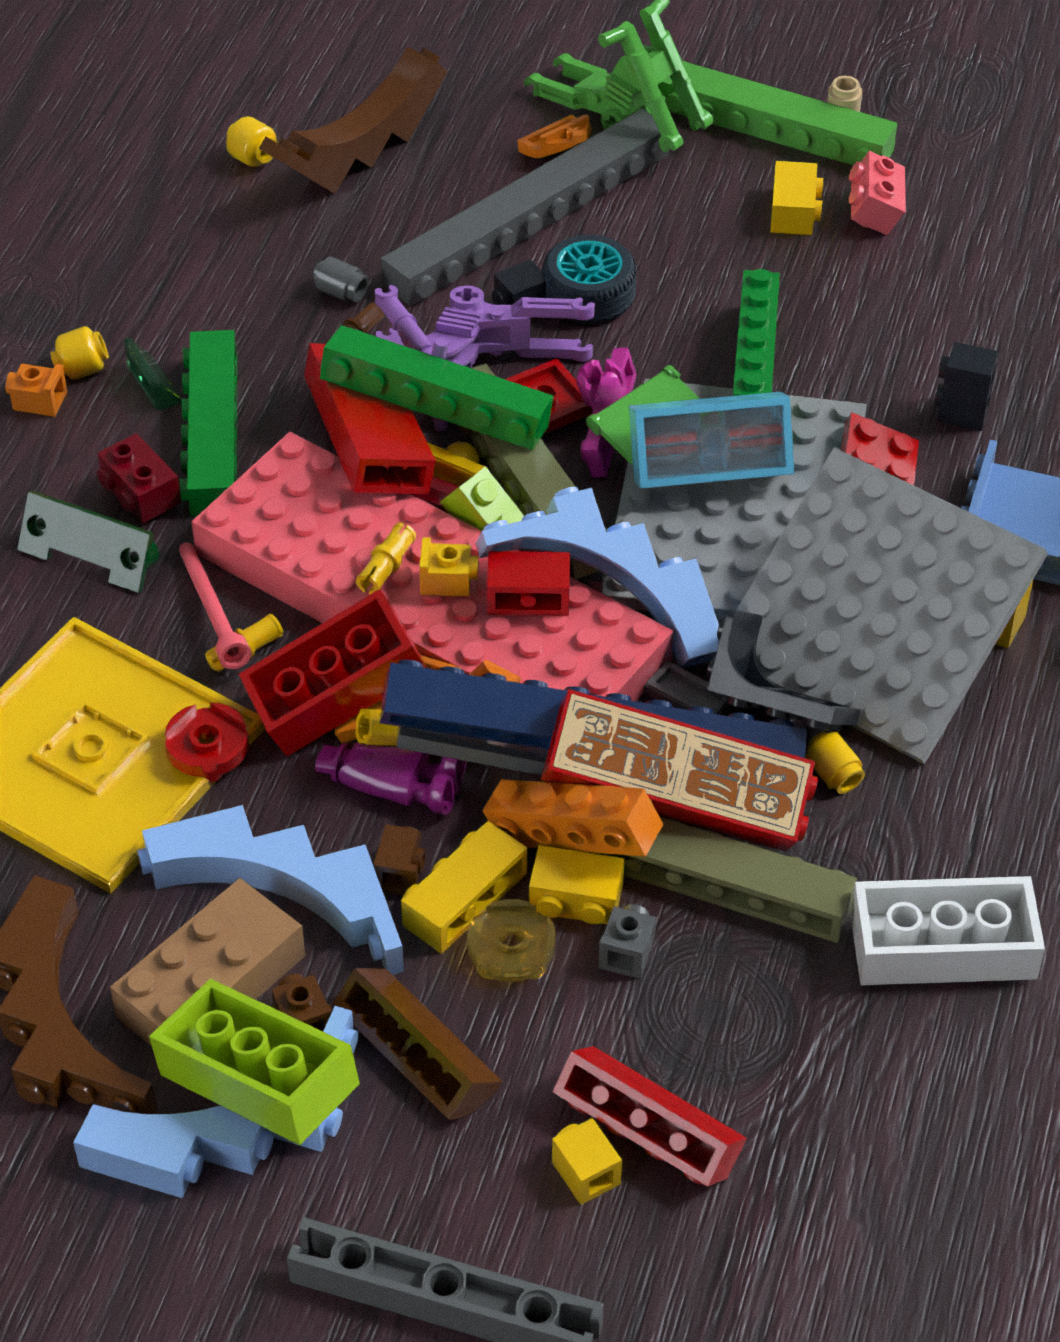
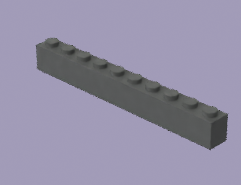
M643 108L383 256L381 258L382 285L387 289L390 285L397 287L398 297L409 306H412L449 283L456 281L471 270L483 265L500 253L509 250L512 246L529 236L536 234L553 222L560 220L582 205L587 204L599 195L613 189L628 178L637 175L640 171L664 159L669 155V150L663 152L659 146L661 135L652 115Z

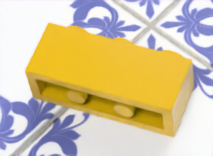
M489 821L476 832L468 833L458 849L448 858L440 859L433 867L431 873L421 883L412 885L405 892L401 900L403 927L442 954L527 874V847Z

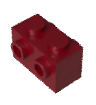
M137 433L97 453L100 467L97 470V477L106 491L112 490L118 497L122 508L127 513L132 512L142 524L182 504L178 476Z

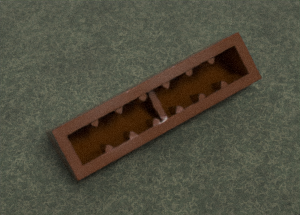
M355 968L332 1003L334 1006L351 1010L353 1025L449 1120L462 1118L478 1109L503 1083L496 1074L387 969Z

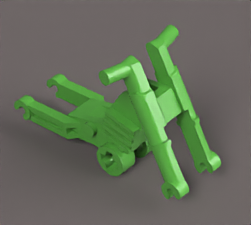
M654 0L648 7L640 10V17L648 32L652 46L642 45L634 25L628 21H624L617 28L598 36L599 44L603 48L620 42L625 52V55L619 59L611 74L607 73L605 69L574 59L571 55L563 53L554 59L553 65L558 67L562 64L564 67L562 75L580 81L578 84L570 87L542 77L539 73H533L524 79L525 87L531 84L534 86L532 93L535 97L540 96L574 110L584 108L602 114L601 123L604 130L643 108L652 115L661 135L659 146L663 152H667L670 149L675 151L683 145V139L664 101L666 100L665 96H662L658 84L668 76L671 78V85L678 94L691 128L696 131L699 128L706 129L713 124L712 115L702 108L691 83L692 79L687 74L669 31L665 30L659 15L669 5V0Z

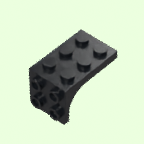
M729 610L727 615L721 619L717 630V638L720 640L717 654L711 659L707 670V679L710 681L709 691L729 696L727 703L734 706L761 710L766 708L765 714L786 720L792 718L802 721L805 717L804 725L828 731V729L841 731L843 725L857 726L861 709L781 688L764 675L756 655V644L762 623V615Z

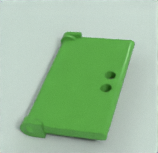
M667 365L659 374L607 408L587 417L586 424L597 436L601 434L633 465L629 405L700 398L679 379L681 374L671 365ZM711 412L699 413L700 420Z

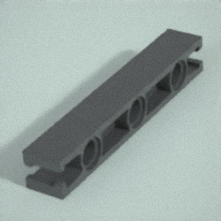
M305 1217L299 1227L301 1246L293 1244L287 1256L289 1280L292 1283L494 1342H593V1337L599 1338L603 1327L604 1303ZM314 1251L329 1258L324 1259L310 1256V1253ZM350 1263L362 1264L357 1269H347L344 1267ZM441 1289L454 1291L453 1294L448 1296L435 1294V1292ZM538 1315L548 1320L542 1323H533L527 1319ZM566 1326L590 1331L591 1333L585 1332L583 1336L561 1327Z

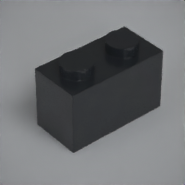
M954 342L950 357L943 355L938 377L944 379V384H938L934 405L940 406L939 422L982 431L990 406L999 351Z

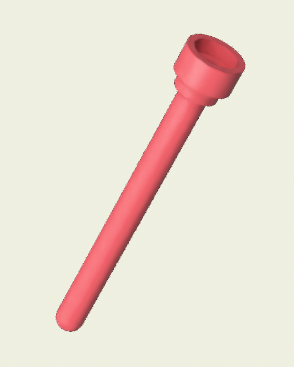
M188 542L182 543L179 547L180 556L219 638L215 650L220 663L227 669L241 668L250 660L251 649L244 636L233 632L194 546Z

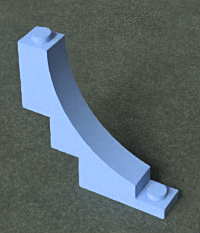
M243 805L142 830L145 848L137 850L143 874H152L156 889L193 883L233 884L241 878L251 887L270 891L307 907L336 929L352 948L369 944L373 960H381L384 969H387L392 975L404 972L402 944L366 845L315 857L304 825L253 837Z

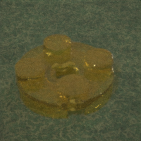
M518 899L499 900L486 906V912L481 914L477 920L476 916L471 920L467 933L468 953L476 965L478 974L485 979H497L508 982L538 979L546 973L547 965L553 959L555 953V927L548 915L545 918L536 911V906L530 902ZM510 934L516 935L517 941H522L515 946H508L502 943L506 941L507 935Z

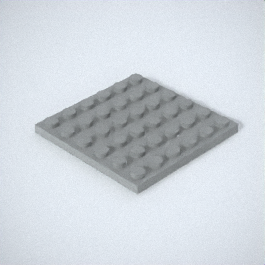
M834 447L738 606L737 611L762 615V623L756 644V655L762 672L772 683L784 689L861 709L857 726H850L925 764L1048 554L1045 548Z

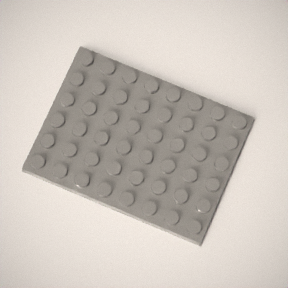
M684 383L700 399L733 396L732 388ZM788 395L790 396L794 474L640 488L634 482L633 465L628 462L615 525L622 522H629L631 526L644 523L658 567L662 562L676 557H681L683 562L697 559L716 618L721 620L727 615L729 610H737L833 448L841 450L845 420L851 412L865 418L867 404ZM712 411L701 419L700 424L717 423V411ZM609 576L606 577L603 589L604 595L631 609L648 611L631 592Z

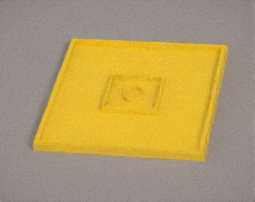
M73 617L0 688V831L111 894L140 863L137 850L145 848L142 830L180 821L215 783L209 782V779L184 774L176 769L168 760L165 749V730L170 719L177 712L188 706L196 705V709L210 708V703H220L235 709L241 714L246 724L250 745L266 728L259 714ZM211 736L208 739L200 737L198 740L201 744H209L214 742L215 737Z

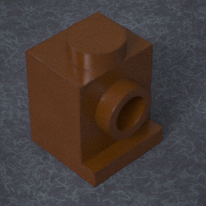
M385 825L373 863L382 892L403 896L412 885L418 884V874H422L426 861V849L420 848L422 834L419 830L410 826Z
M290 974L280 980L278 987L271 989L274 1009L324 1031L332 1010L330 1005L326 1003L314 974L305 978L300 974Z

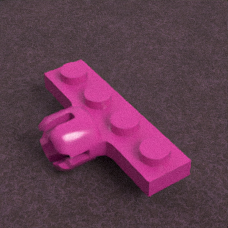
M628 347L613 349L611 359L607 358L605 362L604 372L599 360L592 359L580 367L576 383L583 402L592 408L593 414L599 413L633 390L637 374ZM589 428L586 440L581 442L580 453L582 461L584 463L587 462L592 478L607 477L615 448L601 434L597 436Z

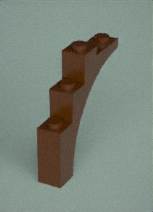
M34 875L0 929V988L9 991L0 1006V1025L3 1037H6L17 1046L24 1047L11 1068L17 1094H20L22 1098L30 1103H45L56 1108L60 1106L66 1094H69L73 1099L83 1104L95 1103L123 1112L154 1114L157 1105L153 1084L121 1069L96 1051L77 1030L60 999L59 969L66 940L79 915L74 888Z

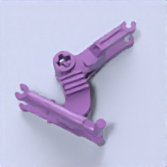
M390 285L388 293L382 292L380 288L375 289V304L381 308L392 323L388 336L383 335L381 331H376V337L472 368V364L475 363V359H477L480 353L489 352L491 355L499 356L504 351L514 350L521 357L560 358L584 362L592 358V344H587L581 348L580 339L530 338V317L589 320L594 317L595 304L590 302L586 306H582V298L522 297L513 305H492L484 302V293L481 289L474 286H459L450 292V307H445L436 322V330L431 334L425 335L417 325L415 317L408 313L399 301L397 287ZM432 417L436 431H445L449 428L447 421Z

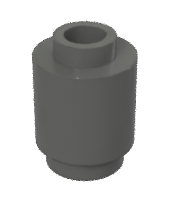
M332 256L327 257L324 261H320L313 273L315 286L318 290L345 302H350L351 300L359 302L368 289L369 278L363 274L361 269Z

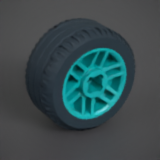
M599 235L574 236L553 246L544 258L542 273L546 281V298H582V306H586L590 302L595 304L594 317L589 320L564 319L579 324L604 323L621 316L632 305L636 294V263L630 251L619 242Z

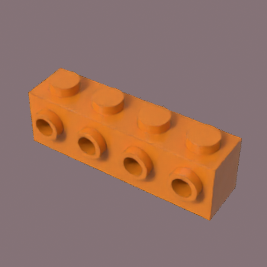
M501 779L482 810L489 822L524 846L538 848L541 845L581 852L646 857L663 826L644 788Z

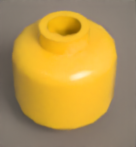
M250 116L242 117L233 123L227 131V151L232 157L248 166H262L271 161L273 157L260 150L259 147L265 136L277 142L276 134L271 127Z
M86 326L60 334L55 340L56 350L50 353L54 366L55 364L63 365L65 374L72 380H78L100 372L104 367V360L109 358L100 332H93Z

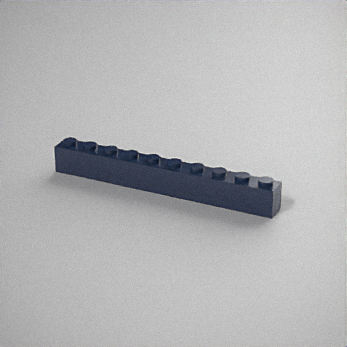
M400 660L398 663H390L386 673L379 723L548 750L560 703L568 689L588 695L592 694H590L588 689L572 686L566 687L564 690L548 688L547 683L539 680H526L523 683L506 681L507 678L500 674L485 673L479 677L466 675L464 670L457 667L446 666L441 667L440 670L423 668V664L417 661ZM610 693L606 697L592 695L805 758L807 729L794 727L795 724L788 720L775 719L767 723L755 721L752 715L745 713H732L729 716L713 714L712 709L701 706L689 707L688 710L673 708L670 702L664 700H649L647 703L631 701L630 696L620 693Z

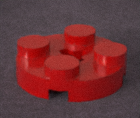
M210 703V708L196 709V705L188 706L177 712L170 719L165 730L166 755L171 764L184 774L209 779V782L219 780L224 773L237 767L245 758L250 746L246 724L241 714L235 709L220 703ZM211 736L215 737L214 742L209 744H201L198 740L200 737L208 739Z

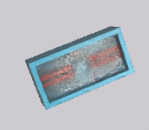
M782 392L629 405L634 482L640 488L794 474L790 396Z

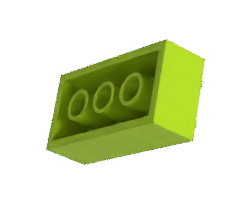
M211 978L149 1036L161 1076L298 1145H301L360 1084L350 1044Z

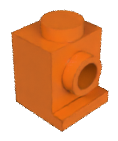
M21 363L17 373L9 372L5 389L6 393L10 394L12 409L55 417L67 394L63 365L55 364L54 368Z

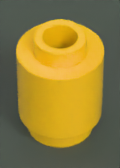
M821 732L809 741L805 759L815 761L814 770L829 789H835L839 794H845L862 782L865 777L862 762L839 733Z

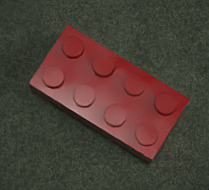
M381 589L238 675L268 734L283 753L289 756L356 716L361 709H367L383 699L385 677L390 663H398L400 660H413L422 663L423 668H427L399 616Z

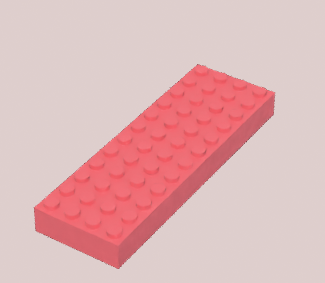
M292 432L287 433L191 521L194 546L198 556L320 623H324L369 596V590L373 584L371 583L367 591L363 592L356 584L357 576L371 560V552L374 547L384 542L396 523H404V527L399 532L400 535L406 526L409 525L416 533V540L403 555L402 565L395 573L391 572L381 586V591L399 616L420 655L459 666L465 671L466 675H469L481 662L489 660L521 677L520 683L526 680H539L547 683L548 688L561 690L572 686L588 689L592 695L604 697L610 693H620L630 696L631 701L637 702L644 694L645 683L666 660L672 662V629L570 577L569 616L487 615L488 557H479L478 580H470L469 596L421 595L419 566L422 537L431 538V543L471 545V556H479L475 543L481 530L412 494L353 492L338 456Z

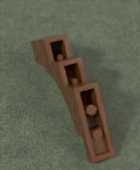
M407 47L387 78L353 111L328 125L305 131L292 130L287 140L281 137L278 143L265 136L259 149L336 194L355 159L372 168L391 133L406 142L410 140L448 71L438 64L440 57L431 51L422 48L419 53Z

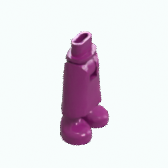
M347 742L341 743L339 747L325 744L315 763V771L330 774L332 781L344 784L354 790L407 806L413 805L414 802L424 804L432 812L441 815H447L451 812L454 805V795L458 796L460 794L467 767V761L443 757L441 763L430 764V754L392 746L354 743L351 747L350 743Z

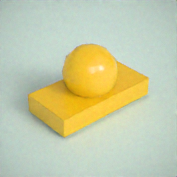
M457 441L445 449L427 442L436 460L433 476L459 486L463 481L468 480L485 467L479 464V455L476 448L468 442Z

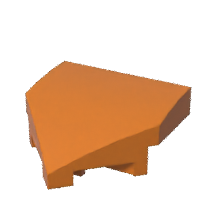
M569 115L518 139L519 152L533 158H542L586 141L592 134L589 115H583L578 118Z

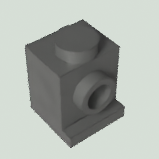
M629 904L624 909L613 907L606 930L599 942L598 968L641 979L655 939L656 917L650 916L644 907L636 904Z

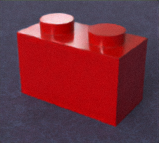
M488 551L487 615L569 616L570 552Z

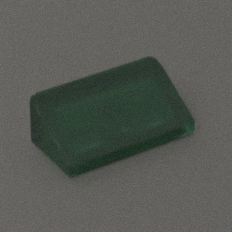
M130 337L126 338L124 347L127 367L154 407L160 411L181 403L182 398L156 360Z

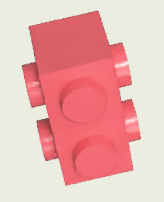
M868 151L861 162L857 161L853 165L849 174V181H851V193L849 196L851 220L863 227H869L888 235L906 212L905 167L895 163L889 157L880 156Z

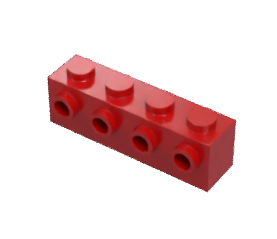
M594 1046L571 1051L552 1091L568 1101L569 1106L576 1111L591 1115L606 1124V1128L612 1133L629 1138L642 1146L650 1156L670 1163L683 1171V1174L691 1181L707 1187L728 1179L747 1139L745 1136Z

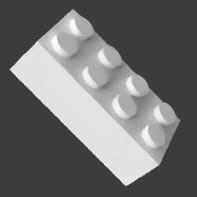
M1031 876L855 882L850 914L860 985L1038 979L1045 946Z

